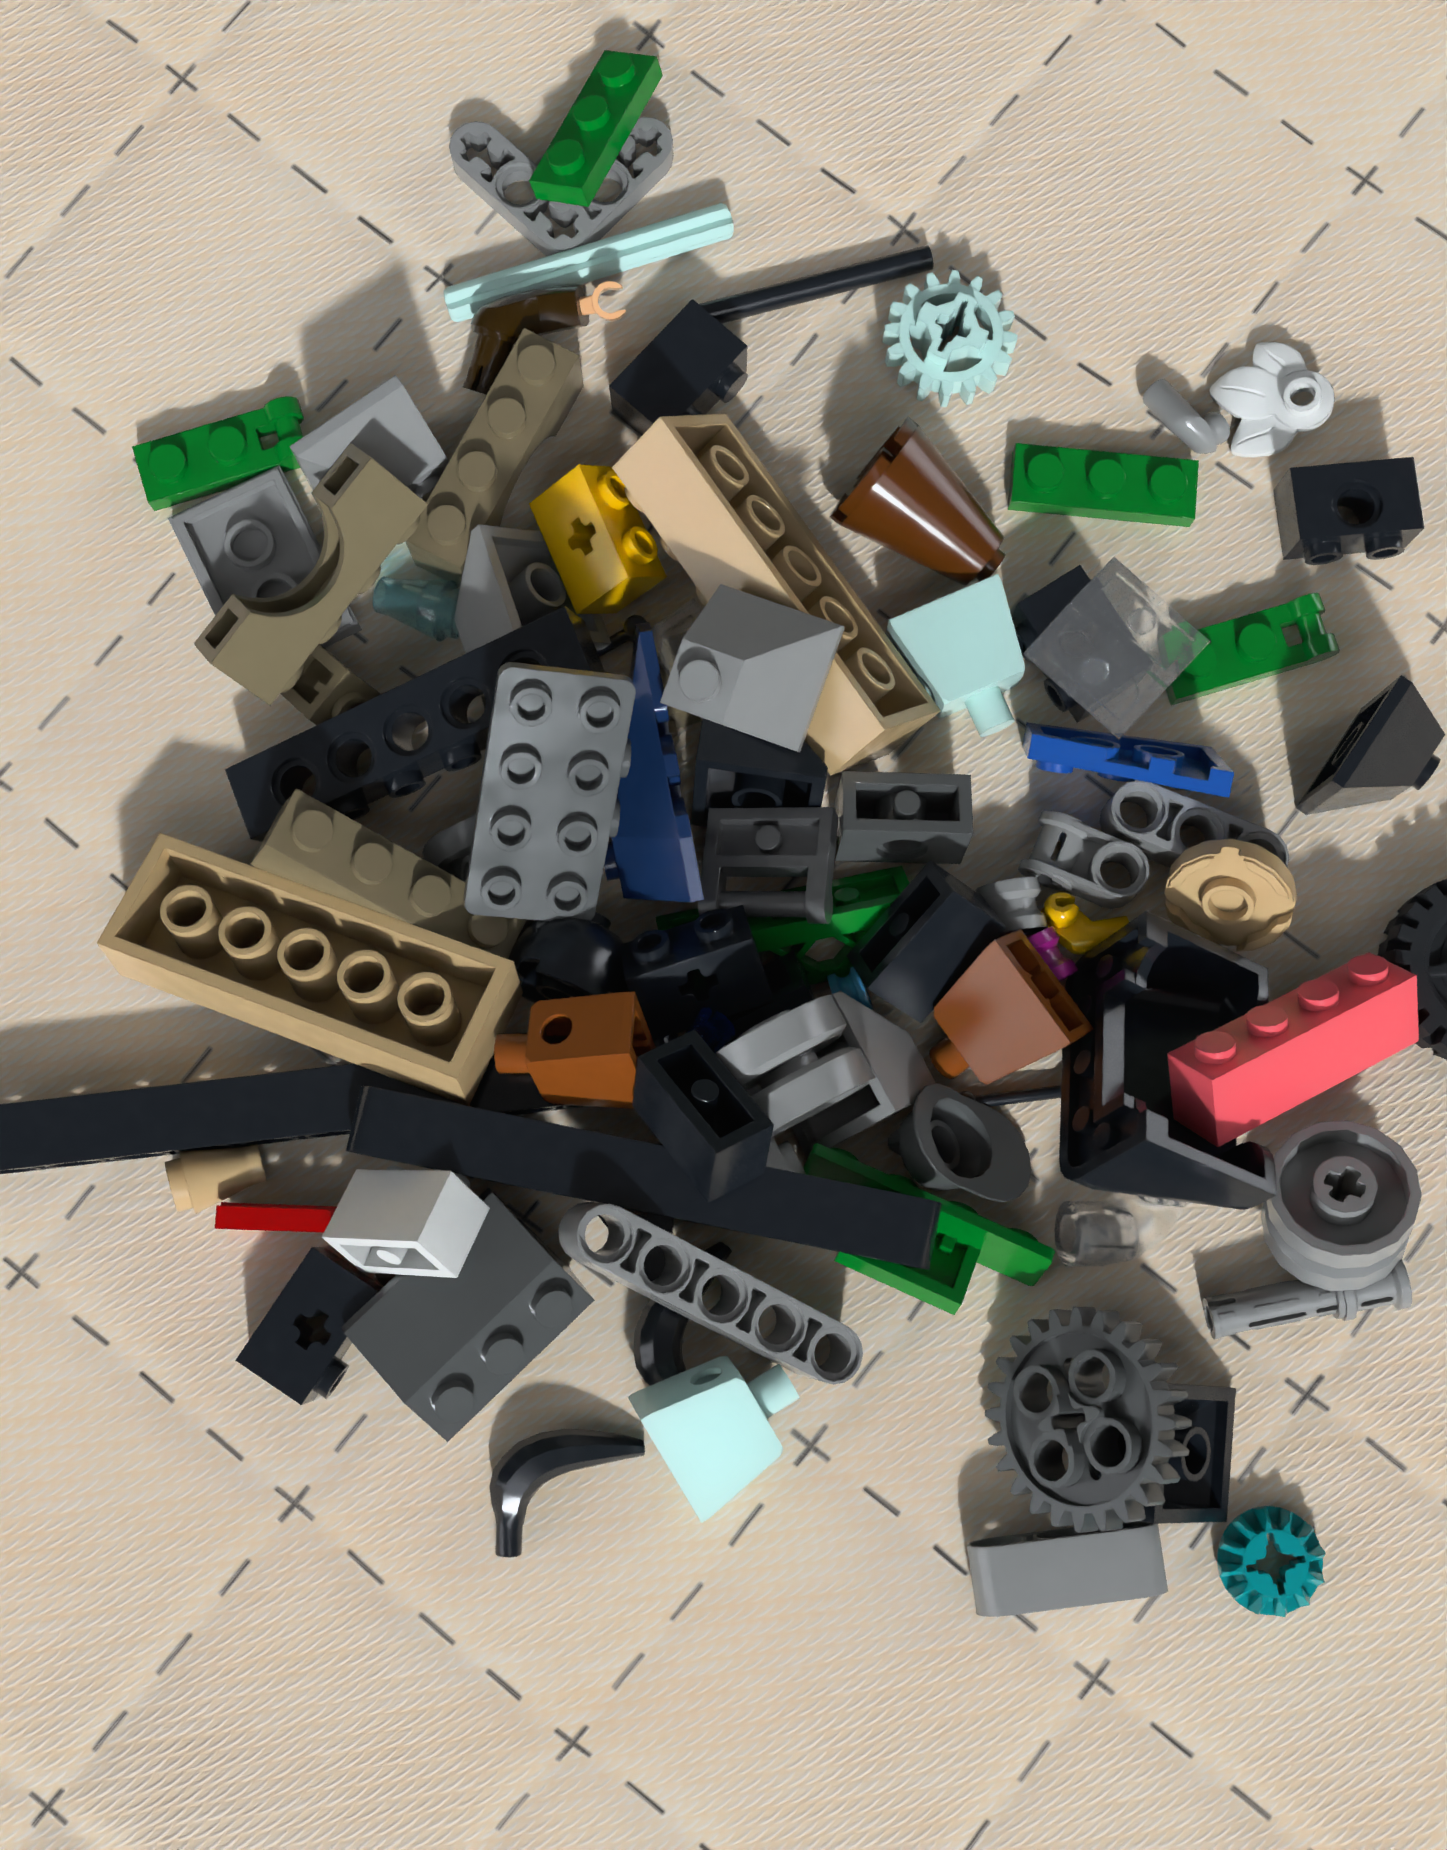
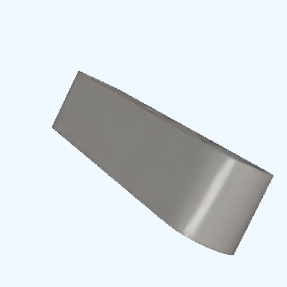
M597 1202L578 1203L568 1209L561 1219L558 1230L559 1242L565 1253L577 1262L766 1359L780 1364L782 1367L798 1375L834 1385L845 1383L854 1377L861 1366L863 1357L862 1343L857 1334L848 1326L619 1206ZM600 1215L608 1225L609 1234L604 1246L593 1252L586 1243L585 1231L589 1222ZM658 1246L665 1255V1267L657 1279L650 1281L644 1272V1261L648 1252ZM715 1276L721 1284V1296L718 1303L710 1310H707L702 1302V1290L705 1283ZM772 1306L776 1313V1325L772 1333L763 1339L758 1325L760 1315L766 1308ZM827 1335L830 1341L829 1357L825 1363L818 1367L814 1354L816 1344L820 1338Z

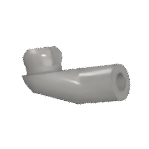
M1160 379L1154 382L1144 393L1143 403L1173 434L1195 453L1208 454L1215 452L1217 445L1228 440L1230 428L1226 419L1221 414L1210 412L1202 417L1167 380Z

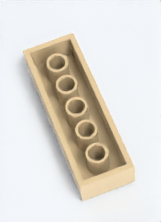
M726 413L659 417L612 467L625 485L624 491L628 500L635 508L647 516L659 533L660 543L664 551L673 560L681 564L696 585V594L704 606H706L720 584L845 627L804 740L827 765L830 775L889 755L941 711Z
M159 833L97 941L98 946L122 976L465 1106L470 1105L494 1055L497 1035L505 1032L523 994L514 961Z

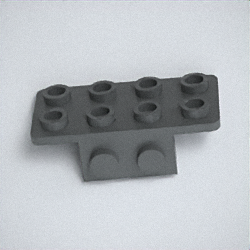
M515 662L505 663L499 668L464 890V905L469 913L481 916L552 921L559 918H579L591 921L594 918L609 837H616L619 827L620 801L617 798L620 778L627 777L631 762V741L628 738L636 690L628 676Z

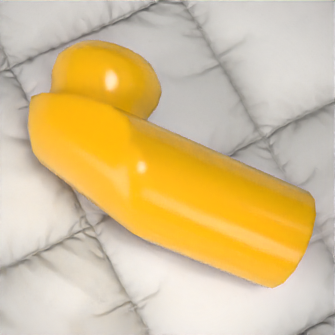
M1065 892L1051 894L1045 900L1044 907L1041 910V913L1046 915L1048 927L1054 926L1060 936L1058 943L1071 953L1077 955H1084L1129 923L1127 916L1092 921L1074 904L1075 897Z

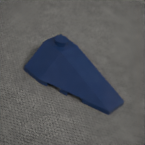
M649 622L636 624L629 678L632 680L636 690L628 738L631 741V762L627 777L620 778L617 798L620 801V821L616 837H611L612 842H608L604 864L607 881L620 879L623 898L677 902L704 900L689 816L686 812L684 798L681 796L680 770L672 734L668 726L667 705L660 703L664 688L653 631Z

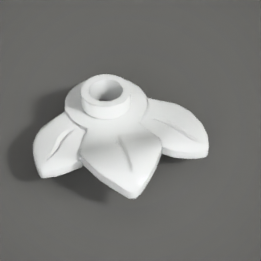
M1279 342L1257 343L1253 352V367L1242 366L1229 370L1219 377L1209 390L1210 396L1221 408L1234 417L1242 419L1231 443V453L1240 457L1255 458L1282 452L1290 444L1297 432H1306L1321 426L1330 417L1334 407V390L1331 383L1323 375L1307 370L1305 362L1297 350ZM1299 392H1309L1314 396L1313 401L1305 406L1294 404L1291 398Z

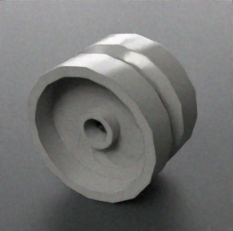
M831 995L822 996L793 1010H786L748 1029L739 1035L735 1041L715 1053L745 1090L760 1084L762 1090L751 1097L774 1124L772 1137L843 1100L876 1079L860 1048L846 1047L820 1059L817 1058L816 1053L839 1039L847 1025Z
M1352 1121L1318 1122L1292 1134L1275 1153L1276 1196L1263 1202L1261 1213L1264 1240L1278 1264L1301 1282L1329 1291L1361 1290L1386 1278L1403 1258L1416 1220L1422 1197L1416 1167L1401 1145L1376 1128Z

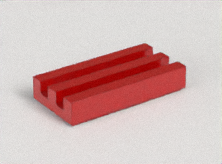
M221 1202V1205H216L215 1229L324 1233L337 1206Z

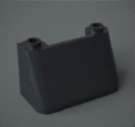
M1145 911L1086 952L1075 963L1079 971L1069 976L1066 981L1065 990L1093 1026L1094 1030L1062 1048L1060 1171L1064 1178L1094 1190L1240 1210L1253 1208L1276 1196V1171L1273 1154L1268 1148L1251 1141L1237 1145V1138L1220 1147H1216L1174 1120L1167 1053L1195 1040L1205 1032L1213 1031L1247 1014L1254 1007L1268 1003V968L1162 917Z

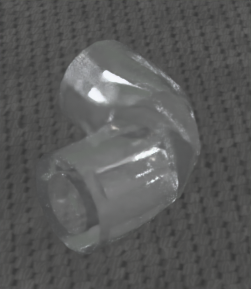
M1115 1193L1107 1200L1065 1201L1059 1207L1054 1228L1055 1245L1060 1261L1065 1266L1098 1267L1135 1260L1167 1237L1185 1210L1187 1202Z

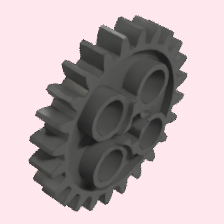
M1073 1307L1072 1311L1053 1309L1049 1311V1320H1029L1028 1329L1030 1336H1012L1009 1339L1017 1357H998L996 1360L999 1368L1007 1375L1005 1382L988 1383L987 1387L993 1394L1001 1398L1000 1407L985 1410V1416L999 1421L1001 1431L988 1438L989 1445L1005 1446L1007 1455L996 1466L998 1472L1015 1470L1018 1476L1010 1492L1013 1495L1033 1493L1029 1512L1032 1514L1051 1512V1525L1054 1527L1074 1525L1075 1531L1078 1533L1098 1531V1528L1100 1531L1122 1529L1123 1522L1144 1520L1146 1518L1144 1506L1163 1505L1165 1502L1163 1493L1157 1483H1178L1180 1480L1176 1470L1168 1463L1170 1457L1189 1455V1449L1176 1441L1174 1436L1175 1430L1192 1426V1420L1174 1414L1173 1406L1188 1397V1392L1182 1389H1169L1166 1382L1178 1369L1177 1364L1156 1363L1155 1358L1161 1349L1162 1342L1159 1339H1142L1139 1341L1142 1324L1138 1321L1120 1322L1119 1312L1115 1310H1098L1096 1312L1095 1307ZM1105 1364L1109 1371L1110 1379L1107 1389L1102 1381V1371ZM1049 1381L1052 1386L1053 1392L1051 1403L1047 1396V1386ZM1120 1432L1123 1434L1124 1439L1126 1441V1453L1124 1458L1122 1457L1118 1447V1439ZM1064 1448L1068 1455L1069 1465L1067 1471L1062 1459Z

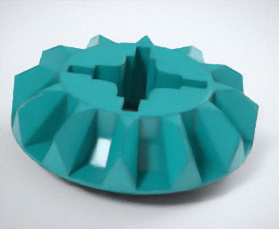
M1261 1506L1241 1513L1227 1526L1219 1542L1217 1565L1223 1585L1232 1598L1240 1605L1257 1615L1286 1617L1289 1612L1299 1607L1309 1606L1311 1596L1317 1587L1325 1582L1322 1570L1323 1558L1326 1553L1314 1533V1528L1301 1517L1280 1507ZM1267 1534L1269 1541L1273 1542L1276 1551L1297 1557V1559L1289 1560V1564L1279 1568L1280 1578L1277 1579L1279 1588H1277V1584L1273 1582L1272 1577L1266 1571L1256 1570L1253 1567L1246 1568L1247 1565L1256 1564V1560L1266 1557V1546L1269 1545Z

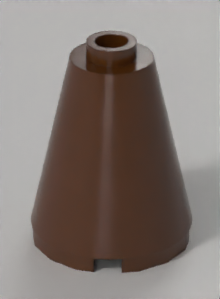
M909 417L904 420L901 427L898 426L880 447L858 475V480L853 485V491L849 496L846 493L842 496L829 516L840 526L964 586L974 578L979 582L989 578L1006 555L999 549L1004 540L1003 534L921 427Z

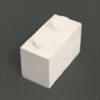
M389 1166L386 1170L356 1169L322 1238L361 1272L457 1278L490 1208L469 1188L470 1182L465 1176L453 1173L452 1171L433 1169V1171L407 1170L398 1166Z

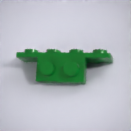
M816 1143L813 1145L803 1165L807 1175L942 1203L930 1270L837 1252L834 1261L952 1315H955L962 1305L976 1263L1028 1286H1034L1052 1263L1055 1250L1038 1242L1029 1232L1017 1228H1006L978 1215L972 1207L964 1203L946 1201L918 1188L913 1181L904 1176L888 1175L859 1162L853 1154L846 1150L828 1148Z

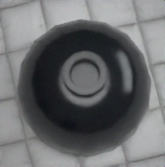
M596 912L591 921L579 918H559L552 921L534 920L521 930L508 959L514 961L519 980L522 981V996L536 1003L541 1000L630 992L625 981L621 960L624 942L619 936L609 930L611 926L610 920Z

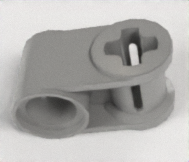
M1052 810L1041 812L1038 822L1042 829L1030 858L1021 860L1018 867L1019 872L1023 876L1039 878L1040 885L1068 892L1100 907L1109 909L1120 908L1131 902L1142 889L1149 875L1148 860L1140 848L1130 842L1091 828L1088 824L1075 817ZM1060 841L1061 848L1056 860L1053 861L1051 856L1057 842ZM1107 862H1116L1123 865L1130 874V886L1117 889L1106 884L1101 877V865Z

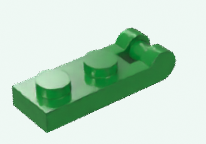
M291 396L276 398L266 403L261 409L132 446L149 505L154 511L228 490L280 465L284 473L300 468L289 447L304 437L300 427L304 416L299 400ZM277 433L279 442L275 447L264 450L261 437Z
M1307 594L1293 599L1286 604L1156 641L1151 649L1170 705L1172 706L1314 664L1338 654L1340 649L1334 633L1326 632L1320 616L1326 611L1320 594ZM1297 625L1302 643L1288 647L1282 629Z

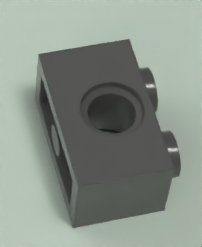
M842 771L834 802V810L838 816L835 861L928 863L931 860L936 864H961L973 836L971 775Z

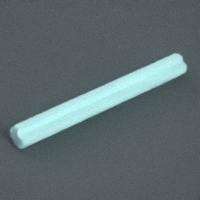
M726 204L712 205L449 286L444 290V300L451 319L454 322H461L473 318L481 306L508 295L535 289L581 285L730 239L734 232L731 213Z

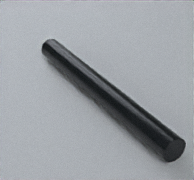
M926 245L707 301L699 305L723 324L933 270V257L930 247Z

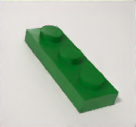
M604 50L529 179L536 199L586 207L590 206L663 76L657 56Z
M1016 443L1012 452L1008 510L1190 527L1195 520L1199 460Z

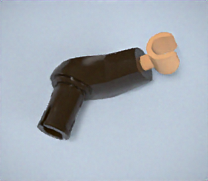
M606 281L599 284L593 294L585 296L583 288L580 286L535 289L508 295L481 306L471 322V325H474L473 332L478 333L463 388L487 395L524 328L541 336L587 326L590 314H597L605 321L620 319L626 313V310L607 313L599 307V298L604 291L623 289L622 285L614 281Z

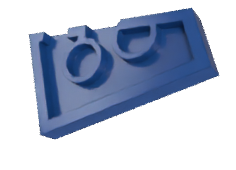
M1026 722L1022 747L1028 759L1036 760L1035 767L1054 773H1072L1073 768L1098 772V776L1115 781L1132 782L1139 780L1175 789L1230 797L1234 771L1212 747Z

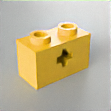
M578 464L529 503L576 614L617 613L667 577L658 558V548L655 540L646 530L637 508L626 497L625 485L610 466Z

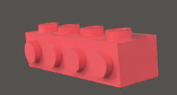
M1368 952L1352 958L1348 963L1314 980L1302 983L1298 988L1264 1005L1252 1008L1247 1014L1213 1031L1205 1032L1195 1040L1167 1053L1174 1120L1216 1147H1220L1419 1041L1417 975L1387 961L1381 956Z

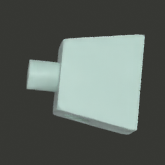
M999 574L889 619L885 634L941 710L936 715L938 718L946 717L967 708L980 737L994 734L1015 721L1002 693L1019 684L1025 672V664Z
M728 1356L717 1357L628 1396L642 1424L701 1523L712 1517L781 1456L784 1450L767 1419L800 1398L780 1364H777L746 1384Z

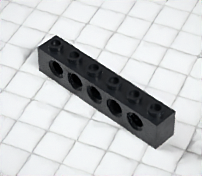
M564 606L225 769L250 839L263 842L279 810L295 789L302 791L305 781L313 774L316 787L311 797L352 820H356L366 815L370 811L368 804L387 795L391 798L409 795L424 787L426 784L424 778L444 768L446 771H457L477 763L482 758L481 751L486 749L497 672L503 664L515 662L605 673L585 621ZM484 694L486 700L484 713L478 720L469 723L467 710L470 703L477 696ZM426 721L428 724L427 739L421 747L414 750L411 742L412 734L419 724ZM370 748L372 754L370 767L364 774L359 776L356 769L357 760L363 751Z

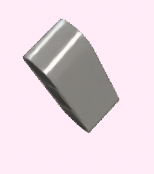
M1137 780L1126 783L1114 793L1101 810L1099 822L1102 832L1134 844L1142 850L1147 859L1169 868L1188 849L1182 843L1179 834L1180 827L1184 825L1194 826L1199 829L1204 835L1205 841L1236 839L1257 844L1278 856L1285 866L1288 867L1289 853L1287 845L1273 831L1150 782ZM1132 802L1142 807L1147 817L1146 827L1134 828L1126 824L1120 814V804Z
M1142 1521L1123 1522L1122 1529L1100 1531L1098 1528V1531L1078 1533L1074 1527L993 1537L967 1544L976 1614L979 1616L1000 1617L1147 1598L1168 1592L1158 1524Z

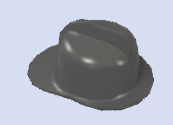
M939 1083L923 1087L916 1096L913 1110L902 1121L900 1128L888 1138L887 1146L889 1149L902 1157L904 1166L911 1177L922 1187L935 1191L961 1188L985 1199L1006 1202L1020 1197L1029 1185L1032 1171L1029 1151L1020 1133L1012 1123L991 1107L963 1096L952 1088Z

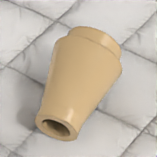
M258 1144L236 1148L180 1151V1158L165 1162L167 1178L177 1212L193 1208L197 1214L254 1184L267 1181Z

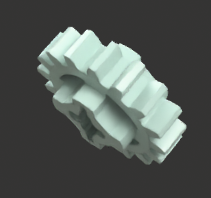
M952 270L948 283L940 284L933 272L928 273L923 291L909 283L905 286L904 303L892 302L888 320L891 323L885 324L882 343L891 346L887 349L885 363L887 367L902 365L898 374L897 384L903 387L912 381L916 382L919 385L917 400L923 401L930 391L939 393L940 406L947 407L951 395L959 393L961 399L968 405L973 402L976 386L990 394L994 391L998 379L996 374L1006 376L1012 361L1008 354L1014 352L1018 335L1008 331L1011 329L1015 315L1013 311L1009 310L997 311L1003 295L999 290L987 296L980 292L983 278L976 276L969 286L961 285L959 271ZM977 319L982 323L985 329L979 327ZM959 326L958 335L953 338L951 343L948 342L944 350L940 352L941 342L946 340L948 335L951 336L955 327ZM913 347L921 351L924 362L918 357Z

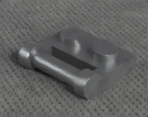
M709 808L700 879L704 900L698 901L699 916L711 910H727L743 905L747 917H806L809 924H829L833 912L832 880L838 828V816L834 808ZM727 877H807L806 891H726Z

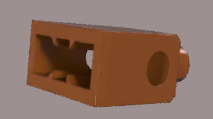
M1019 929L991 942L934 1007V1018L947 1036L929 1050V1056L937 1071L948 1079H955L970 1067L979 1081L988 1085L1070 1045L1090 1033L1094 1028L1023 931Z
M619 992L537 1001L530 1009L528 1033H499L497 1035L494 1046V1061L498 1073H530L543 1100L551 1104L634 1109L632 1105L637 1058L656 1048L635 992Z

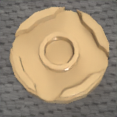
M1236 839L1208 840L1186 849L1171 865L1164 891L1166 896L1165 908L1168 918L1172 923L1218 945L1237 946L1236 952L1253 951L1274 943L1289 928L1297 899L1293 875L1278 856L1257 844Z

